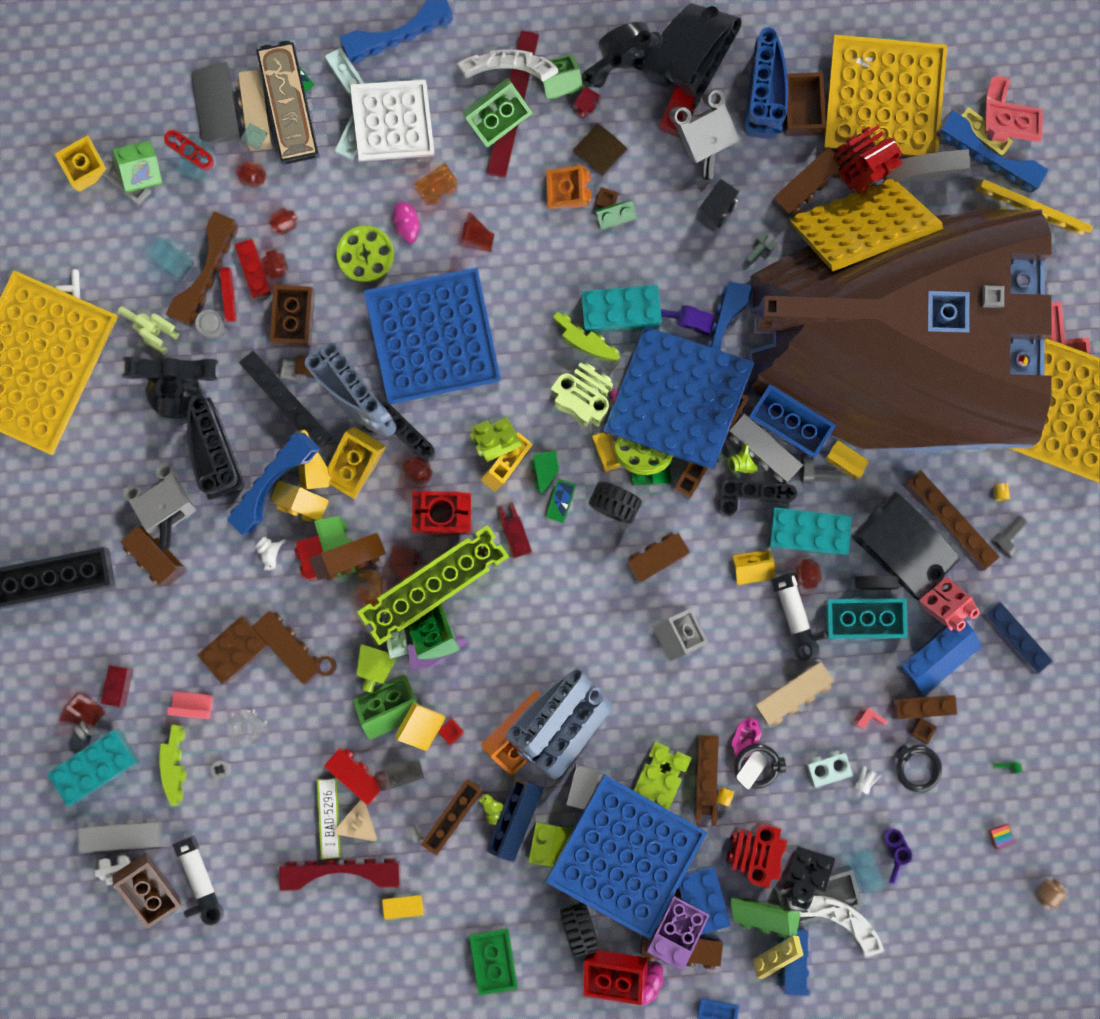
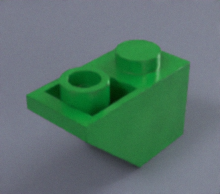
M556 451L533 454L534 460H530L532 472L536 471L537 479H533L535 490H539L540 495L545 493L559 473Z

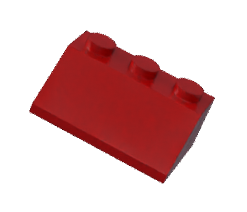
M603 950L588 954L584 960L583 996L642 1006L648 975V958Z

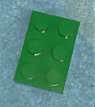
M509 928L469 934L478 995L518 989Z

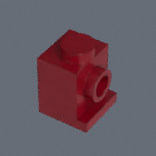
M585 86L573 104L574 114L581 119L586 118L588 114L592 115L597 104L599 105L601 102V95Z

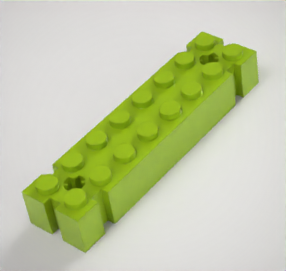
M488 525L471 534L474 538L473 540H470L469 537L462 540L374 599L377 604L373 607L369 603L355 612L362 625L368 624L372 629L368 634L376 646L391 638L390 632L392 630L400 632L490 571L488 565L491 564L494 567L509 558L502 545L496 546L493 542L496 536ZM478 547H479V550H480V549H483V550H484V552H483L482 555H480V556H478V554H477V552H478ZM381 612L382 615H387V617L385 618L386 623H384V621H379V618L381 617Z
M654 741L648 753V756L652 757L649 764L644 762L633 791L669 810L682 779L678 778L680 771L686 772L691 757L676 750L674 755L668 753L669 747ZM668 762L669 771L661 772L662 768H660V765Z

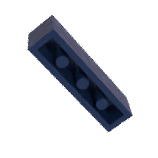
M1001 601L994 602L980 615L1031 674H1039L1053 662Z
M515 777L486 852L498 858L515 862L544 790L543 787Z

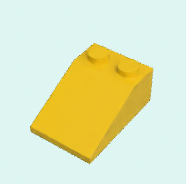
M356 427L345 431L327 468L330 473L329 484L352 499H356L378 464L386 446Z

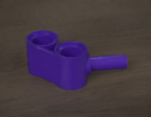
M682 305L678 312L661 309V317L676 319L677 325L680 327L693 329L699 334L710 335L715 315L688 305Z
M889 827L883 831L882 839L891 853V857L894 860L893 863H895L889 883L897 885L902 866L909 864L913 855L901 831ZM891 832H895L897 835L894 842H890L888 839ZM900 850H904L906 853L903 860H899L897 857Z

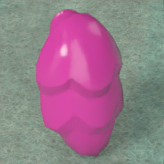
M399 201L395 204L392 211L395 231L407 243L413 244L416 242L418 231L421 228L417 212L408 202Z
M744 719L736 727L731 743L735 758L746 746L758 744L761 738V729L756 719Z
M658 962L648 966L642 1006L652 1002L658 996L659 990L663 985V967Z

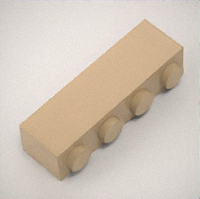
M259 69L238 72L239 79H236L238 91H241L239 106L240 109H243L244 113L241 116L242 126L246 128V134H243L244 144L248 145L250 151L273 148L270 118L261 71Z
M818 662L754 706L767 725L772 724L775 726L783 721L782 717L787 713L792 715L798 711V706L803 702L808 704L815 699L814 695L821 691L823 694L831 689L832 686L830 684L834 680L822 662Z

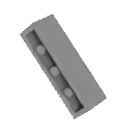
M746 414L728 432L730 435L729 439L734 444L742 446L744 443H747L750 457H755L762 469L773 473L772 477L780 484L782 482L784 484L788 483L803 466Z
M146 818L141 823H136V819L124 820V824H116V821H105L104 825L97 826L96 822L84 823V827L78 828L79 852L159 847L163 845L162 821H156V818Z

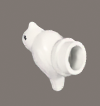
M264 537L254 547L257 553L261 554L260 559L264 563V571L273 570L276 567L277 554L280 546L286 542L285 539L271 543L270 539Z

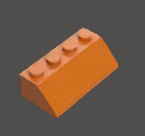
M537 690L480 744L487 754L511 777L527 760L517 753L518 749L507 740L506 734L523 712L541 695Z

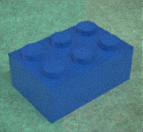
M710 865L686 872L678 887L681 900L710 915L701 934L730 927L731 924L715 867Z

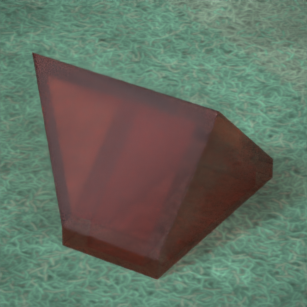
M469 211L461 238L462 247L491 252L495 233L490 232Z
M76 692L64 706L58 722L80 724L81 721H84L86 724L94 726L106 713V710L86 692Z

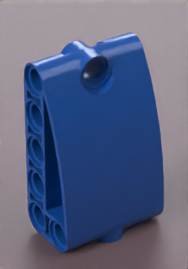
M766 27L761 30L760 35L756 36L744 132L750 137L774 139L782 132L783 122L787 114L788 77L785 57L778 35L773 28ZM749 123H754V124H756L758 127L755 128V129H753V128L749 127L748 124H749Z

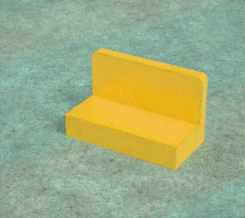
M836 441L824 459L856 481L861 478L864 469L869 463L867 459L840 441Z
M771 549L732 555L737 585L767 581L775 578V561Z

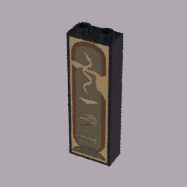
M287 40L281 41L279 45L275 46L269 44L261 46L260 49H256L281 163L288 165L320 158L294 42Z

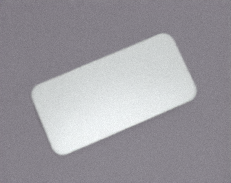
M758 751L752 753L738 773L737 780L747 789H750L766 766L767 760Z

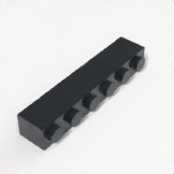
M254 350L239 362L299 431L306 430L310 439L319 448H323L332 440L330 435Z

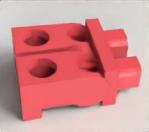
M947 576L934 587L935 591L930 590L919 600L924 612L928 615L931 614L950 631L955 629L960 632L966 625L963 620L964 618L969 616L971 619H975L980 614L972 597ZM948 585V588L942 591L943 586ZM933 597L934 600L927 604L928 600Z

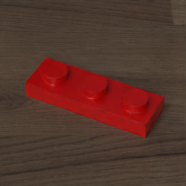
M253 238L234 244L252 298L255 299L270 294L271 290Z

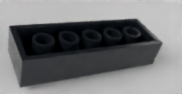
M100 547L0 567V610L116 587L109 548Z

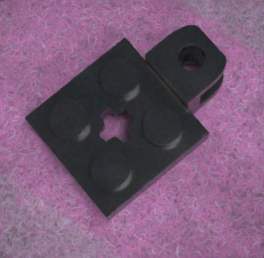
M797 846L786 879V884L794 886L792 895L793 906L807 910L812 904L814 893L825 895L836 858ZM812 867L816 872L809 874L806 868Z

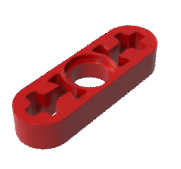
M169 130L165 133L164 142L171 150L201 170L207 171L213 167L214 160L209 152L176 130ZM176 136L178 142L181 143L180 147L177 143L171 142L169 138ZM186 146H193L194 151L192 154L186 155L184 154V148ZM199 154V156L203 159L207 157V160L209 162L207 164H202L200 159L197 158V155Z
M231 267L220 268L224 314L226 322L237 321L233 275Z

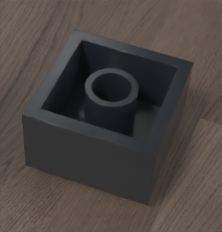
M720 178L698 208L695 220L712 232L716 228L720 229L726 221L727 213L731 214L736 208L739 201L737 198L739 191Z

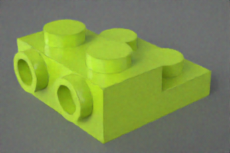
M508 417L492 424L486 420L471 427L472 433L469 434L473 444L478 443L475 446L480 457L484 455L487 462L522 446Z

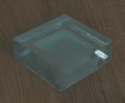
M250 123L241 141L259 150L268 133Z

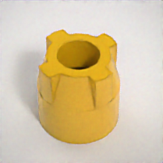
M1008 483L993 485L994 501L1010 500Z
M720 787L716 802L730 807L734 791Z

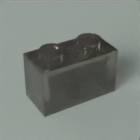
M419 759L375 772L380 792L425 778Z

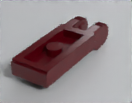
M513 502L509 503V508L514 518L506 520L505 511L502 506L497 507L514 559L533 553Z

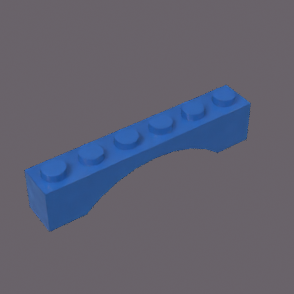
M426 0L417 15L397 29L378 33L354 30L339 38L351 63H359L365 57L378 55L384 49L395 48L405 40L411 41L417 35L427 34L438 26L443 27L453 21V13L447 0Z
M953 110L945 116L935 134L944 143H950L955 146L956 150L969 149V155L975 162L988 166L990 171L999 173L1004 176L1006 181L1019 185L1020 189L1024 192L1032 193L1039 189L1049 169L1034 160H1011L993 153L977 138L969 120Z
M729 281L727 286L723 285L721 297H724L722 304H718L716 315H719L718 322L713 323L711 333H714L713 341L709 340L708 347L721 351L722 337L729 322L745 309L751 286Z
M294 433L288 438L287 445L276 453L275 460L264 468L265 472L253 482L251 490L247 491L241 497L242 501L239 505H236L230 511L231 515L227 518V521L242 536L252 534L263 521L265 500L274 482L290 468L309 463L321 449L305 433Z

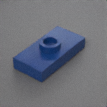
M700 997L696 1018L737 1019L740 1005Z

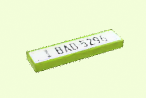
M337 778L317 779L321 859L341 858L340 835L334 833V830L340 824Z

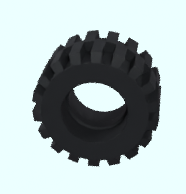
M597 482L588 502L590 507L597 512L626 524L633 523L642 503L641 499L635 494L608 482Z
M581 902L561 909L562 924L573 956L579 958L599 951L600 945L587 905Z

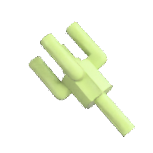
M123 306L118 309V313L134 322L132 328L143 337V342L163 355L166 354L168 349L162 345L163 341L156 337L159 332L165 333L174 340L179 337V333L174 331L175 326L157 314H151L149 317L142 313L137 316Z

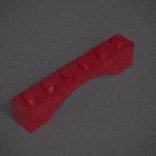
M375 858L364 859V862H356V859H345L344 863H336V860H324V863L316 864V860H306L304 864H297V861H285V865L279 866L280 891L301 890L316 878L335 873L361 876L379 888L401 886V863L396 861V858H384V862H376Z

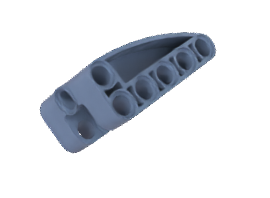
M334 342L323 344L306 357V368L333 401L351 418L383 436H390L395 432L396 424L390 414L380 404Z
M575 669L542 693L511 726L506 734V738L518 749L517 753L531 762L540 772L552 779H557L563 775L611 712L612 703L603 695L602 689L595 686L580 669Z

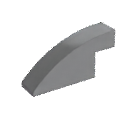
M969 149L937 152L901 159L903 164L891 170V173L885 178L886 180L893 179L899 183L942 181L947 174L967 173L970 169Z

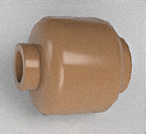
M1045 879L1036 891L1037 901L1048 909L1058 908L1067 896L1066 891L1063 889L1065 885L1057 879L1053 881Z

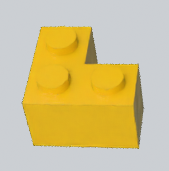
M281 481L277 482L270 503L277 505L275 509L294 516L301 514V519L311 523L313 520L322 519L329 500L303 488Z

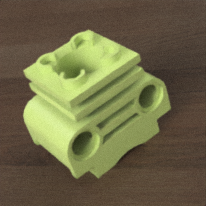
M580 363L578 369L574 371V376L562 374L552 386L551 390L553 392L551 396L555 398L554 407L562 413L573 416L585 428H587L590 422L599 427L608 412L609 402L606 398L608 393L610 394L612 391L613 383L605 374L599 375L594 371L595 368L590 364L586 363L584 365ZM568 384L571 388L564 389L562 385ZM600 405L603 407V410L597 411L594 409V406Z

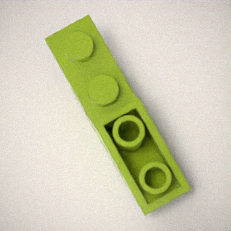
M558 311L553 316V321L565 331L562 334V340L579 352L606 362L617 363L620 360L618 355L620 352L612 345L609 347L604 342V337L599 333L595 334L591 331L588 336H585L586 332L580 326L575 327L567 314H561Z
M177 724L171 725L169 743L160 744L159 754L162 785L171 806H177L179 802H182L184 790H181L182 782H185L187 777V770H184L185 766L177 765L182 757L180 744L185 738L183 725Z

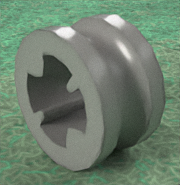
M84 721L80 722V726L76 725L74 727L75 732L83 741L87 739V736L93 735L92 730Z
M216 761L211 765V774L218 779L224 778L229 774L230 767L225 761ZM222 764L225 772L218 775L216 773L218 770H215V768Z
M415 823L414 827H408L415 843L418 842V839H424L418 823Z

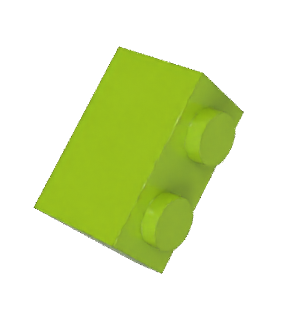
M536 821L529 863L553 867L574 828Z

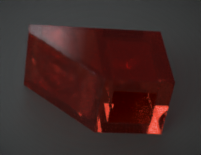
M392 547L390 566L401 581L414 573L415 565H419L420 554H417L416 549Z

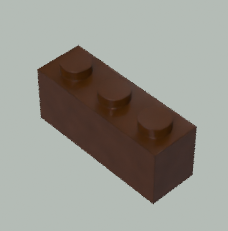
M956 695L892 700L894 719L897 720L958 715Z

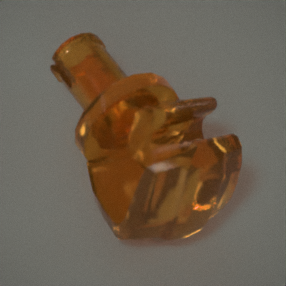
M376 570L357 571V579L367 581L371 585L369 590L358 589L365 595L360 596L359 600H363L365 605L370 603L373 607L377 604L374 599L383 594L382 574Z

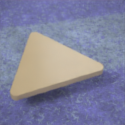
M362 800L355 805L334 830V833L337 835L369 841L377 840L366 804Z

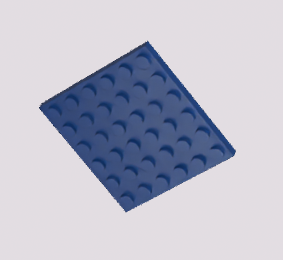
M478 267L364 291L389 404L501 381Z
M645 326L603 431L604 433L714 470L754 366V361Z
M603 774L545 882L650 939L708 832Z

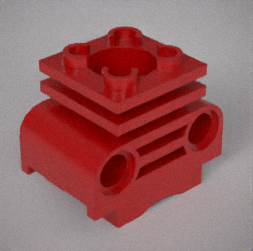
M878 125L872 129L868 126L859 135L850 137L845 141L846 143L837 148L839 151L833 155L836 159L844 153L847 154L837 162L839 165L849 159L851 160L841 168L840 175L849 191L854 188L857 194L867 189L875 181H880L889 175L891 170L903 164L899 158L903 153L892 138L887 137L875 144L874 142L882 137L884 133L880 132L874 137H870L880 128Z
M412 491L411 531L423 533L424 535L471 534L472 493ZM442 504L452 507L453 514L447 522L437 523L432 519L435 507Z
M757 823L751 831L736 827L730 836V842H733L731 851L728 850L726 855L728 866L732 870L737 868L743 872L745 878L752 884L770 888L771 879L780 880L781 858L786 851L788 840L780 837L782 828L767 823ZM766 829V837L760 838V832ZM755 869H759L758 876L752 877V872Z

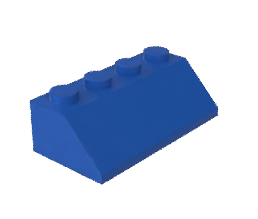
M769 384L749 416L755 422L813 458L817 457L836 427L834 423Z
M963 619L966 623L965 628L960 632L955 629L950 631L944 626L897 666L923 697L982 647L975 631L965 619Z

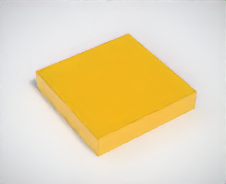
M413 702L394 737L401 742L427 751L446 717L439 712Z

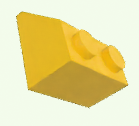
M88 135L55 153L71 186L78 192L95 184L107 169Z

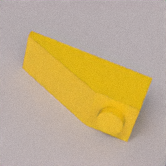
M306 430L295 431V433H305L309 437ZM318 452L309 463L298 465L300 488L329 487L330 473Z
M519 432L517 436L522 446L496 458L480 479L494 492L506 482L533 445Z

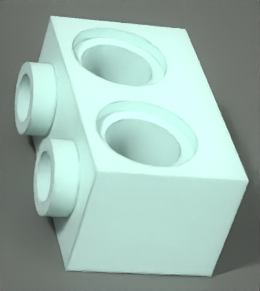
M837 750L828 753L829 757L821 759V756L809 759L810 763L805 765L812 787L816 788L853 776L846 753H840ZM839 759L842 762V768L836 771L833 763ZM821 765L824 772L821 776L817 777L814 770L817 766Z

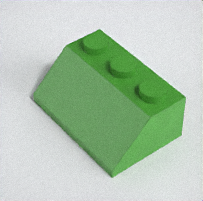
M509 78L505 79L462 112L486 147H489L533 114Z
M340 516L314 521L323 552L352 542L351 538H347L345 532L348 531L346 520H342ZM352 567V572L342 576L341 573H337L338 577L335 580L356 574L358 571L355 570V567Z
M407 675L373 690V693L368 692L353 699L360 724L369 740L400 727L413 702L419 704Z
M745 897L731 898L734 922L740 923V927L752 929V926L757 927L759 932L770 934L771 931L777 932V936L782 938L797 935L801 911Z

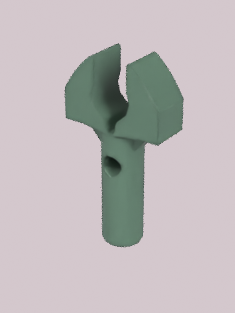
M769 232L761 233L756 238L758 246L745 258L748 263H752L763 250H768L769 252L773 250L775 238L769 244H763L764 239L770 234Z
M728 445L725 446L729 452L728 458L732 457V455H737L734 448ZM722 451L719 454L718 462L726 463L728 466V458L722 455ZM731 472L733 479H741L739 472Z

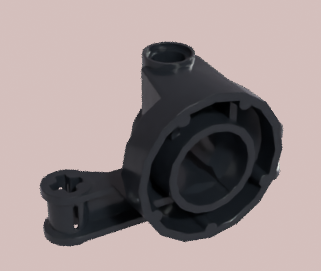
M642 21L627 23L606 33L598 42L603 59L583 72L581 78L583 85L586 87H603L610 71L615 68H635L636 70L643 71V62L650 50H656L661 47L663 42L662 35L659 32H650L647 23Z
M123 357L125 364L122 378L148 380L146 388L147 401L161 418L175 420L187 417L190 399L195 395H202L199 380L217 381L216 365L218 360L215 359L179 360L176 358H162V360ZM175 380L177 392L174 396L176 398H166L163 394V388L168 382Z

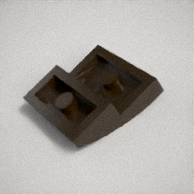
M597 123L572 151L576 156L585 161L589 168L603 177L628 149L613 134Z

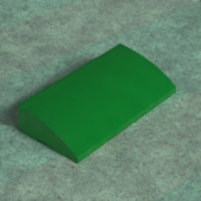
M442 603L408 625L419 659L439 658L460 650L448 614Z

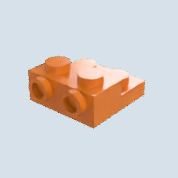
M583 165L546 170L548 208L589 206L588 201L592 199L591 190L588 189L587 183L591 181L589 170Z

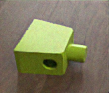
M361 644L357 676L365 678L361 690L373 693L376 682L385 684L398 657L390 658L388 652Z

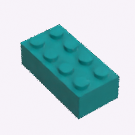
M658 284L581 291L583 324L586 333L591 331L596 333L643 329L645 326L650 328L661 326Z
M773 508L771 510L768 548L845 557L849 555L852 516Z
M906 598L824 600L825 631L828 632V638L826 639L908 638Z
M114 729L48 772L47 776L66 806L71 807L138 764L140 760L121 730Z

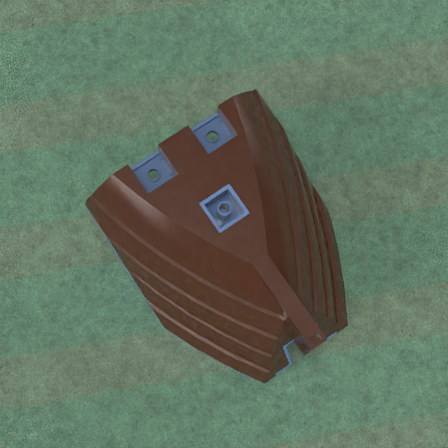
M982 209L960 214L936 215L943 224V230L832 271L810 246H806L750 276V313H755L754 333L774 334V343L749 350V360L754 361V366L748 379V390L762 397L769 384L834 423L836 427L832 431L831 437L861 450L939 453L944 449L983 451L989 447L1030 448L1036 445L1042 437V430L1052 396V376L1044 375L1045 339L1052 335V295H1045V260L1052 255V234L1048 222L1042 214V209ZM1019 276H1025L1028 279V285H1021L1018 281ZM984 285L1004 286L1003 308L982 307V287ZM1019 355H1024L1027 357V365H1021L1019 363Z

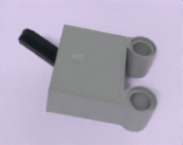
M709 89L704 92L702 100L711 109L691 118V113L687 108L674 107L669 112V119L675 124L690 161L697 163L704 159L702 179L704 180L713 179L716 153L739 141L724 103V94L719 90ZM715 94L716 101L712 104L710 99ZM682 111L683 118L678 121L677 114Z
M163 463L156 469V476L162 481L146 493H143L137 486L130 485L124 490L123 497L133 507L145 530L154 539L159 536V548L168 550L171 547L172 527L197 510L181 485L179 474L169 464Z

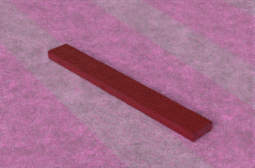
M521 30L516 50L531 52L535 56L539 34ZM512 68L509 80L523 100H525L531 73ZM518 125L494 142L487 172L488 175L506 179Z

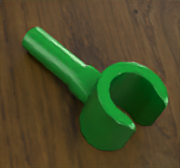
M1019 762L993 763V768H1011L1012 774L1023 771Z

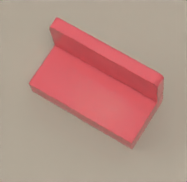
M173 692L172 707H168L167 715L210 719L213 696Z
M861 708L851 724L856 728L864 729L870 719L881 725H886L888 721L869 708Z

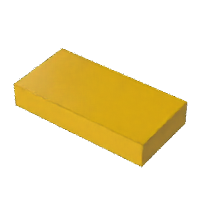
M601 432L591 436L605 473L621 467L615 455V442L612 435Z
M422 894L382 899L384 920L424 915Z

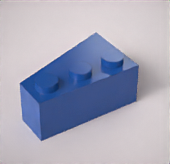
M798 928L797 935L794 936H799L803 956L780 969V974H777V986H780L785 995L810 996V989H807V977H809V970H807V957H809L808 931L805 928ZM778 936V937H777L778 944L781 943V942H783L784 940H786V939H788V938H782V937H779V936Z

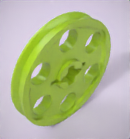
M358 226L342 236L337 246L336 256L342 272L349 279L358 283H373L382 279L390 271L394 262V249L391 240L382 230L373 226ZM370 232L376 233V240L368 241L366 239L367 234ZM356 236L358 237V243L350 245L348 244V238ZM363 244L365 245V249L367 250V252L371 253L368 255L367 258L368 265L366 264V260L364 259V257L360 256L363 254L364 251ZM382 246H387L390 249L389 253L385 256L379 254V249ZM346 253L352 255V260L349 263H344L341 260L342 256ZM381 264L383 265V271L375 273L373 272V266ZM358 267L363 268L365 271L361 277L354 275V270Z
M619 437L616 440V458L623 468L639 475L655 474L664 470L672 461L673 456ZM628 446L630 450L622 451L620 447ZM635 459L638 460L639 463L636 465H632L629 463V461ZM654 460L657 461L659 464L656 466H652L649 464V462Z

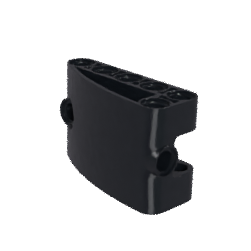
M690 3L671 21L661 34L663 38L661 47L656 50H650L643 63V73L652 84L667 88L669 85H676L683 94L697 99L701 98L737 36L742 24L741 18L721 12L715 6L704 7Z
M202 395L193 396L189 401L187 415L188 448L197 485L206 494L207 500L222 499L240 492L245 485L244 479L212 399L210 397L205 398ZM237 478H238V480H239L238 485H237L236 487H233V486L237 483Z
M895 491L851 534L852 539L891 576H897L898 583L918 601L942 581L944 576L960 561V557L943 537L906 499ZM931 570H935L938 573L936 580L930 577Z

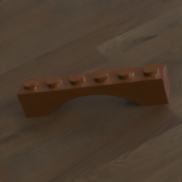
M213 211L206 226L209 249L204 269L198 279L188 289L173 298L166 313L170 319L189 327L192 326V323H195L200 306H203L206 302V293L214 284L216 271L219 272L223 262L221 260L224 254L226 255L230 250L231 245L229 243L238 232V224L234 219Z
M743 394L729 431L749 399ZM688 462L672 491L689 500L708 468Z
M921 469L902 484L908 493L947 529L959 544L966 557L979 571L986 570L1000 558Z

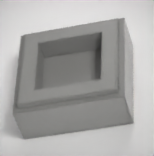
M984 285L982 287V307L1003 308L1004 286Z
M283 360L281 380L300 382L301 375L295 374V361Z

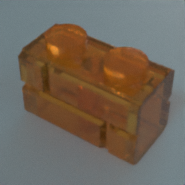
M446 163L414 183L415 190L426 206L438 204L442 196L453 194L457 190V186H459L456 177Z

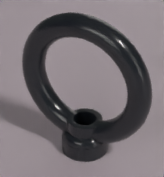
M765 744L746 746L738 753L734 762V772L737 778L738 773L742 769L743 760L747 755L760 751L770 756L771 773L765 779L755 781L750 787L751 789L767 787L776 780L779 773L786 772L785 758L779 757L774 749Z
M903 744L895 751L894 756L898 759L896 774L900 783L906 789L922 793L931 790L938 784L942 775V764L939 756L932 749L922 745L908 748ZM916 753L927 755L934 764L932 778L922 785L911 783L904 773L905 762Z

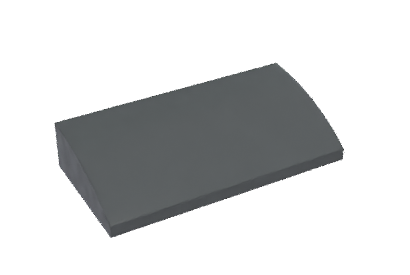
M221 62L191 72L204 145L242 139L228 63Z
M848 865L832 870L824 896L844 902L854 909L863 907L851 866ZM789 884L775 886L774 889L779 906L789 908L786 898L792 897L794 886ZM800 917L799 925L823 919L825 917Z

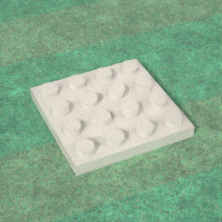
M426 80L350 85L358 161L434 156Z

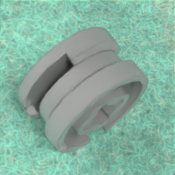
M204 310L198 314L195 326L203 337L213 339L219 337L224 331L225 323L216 311Z

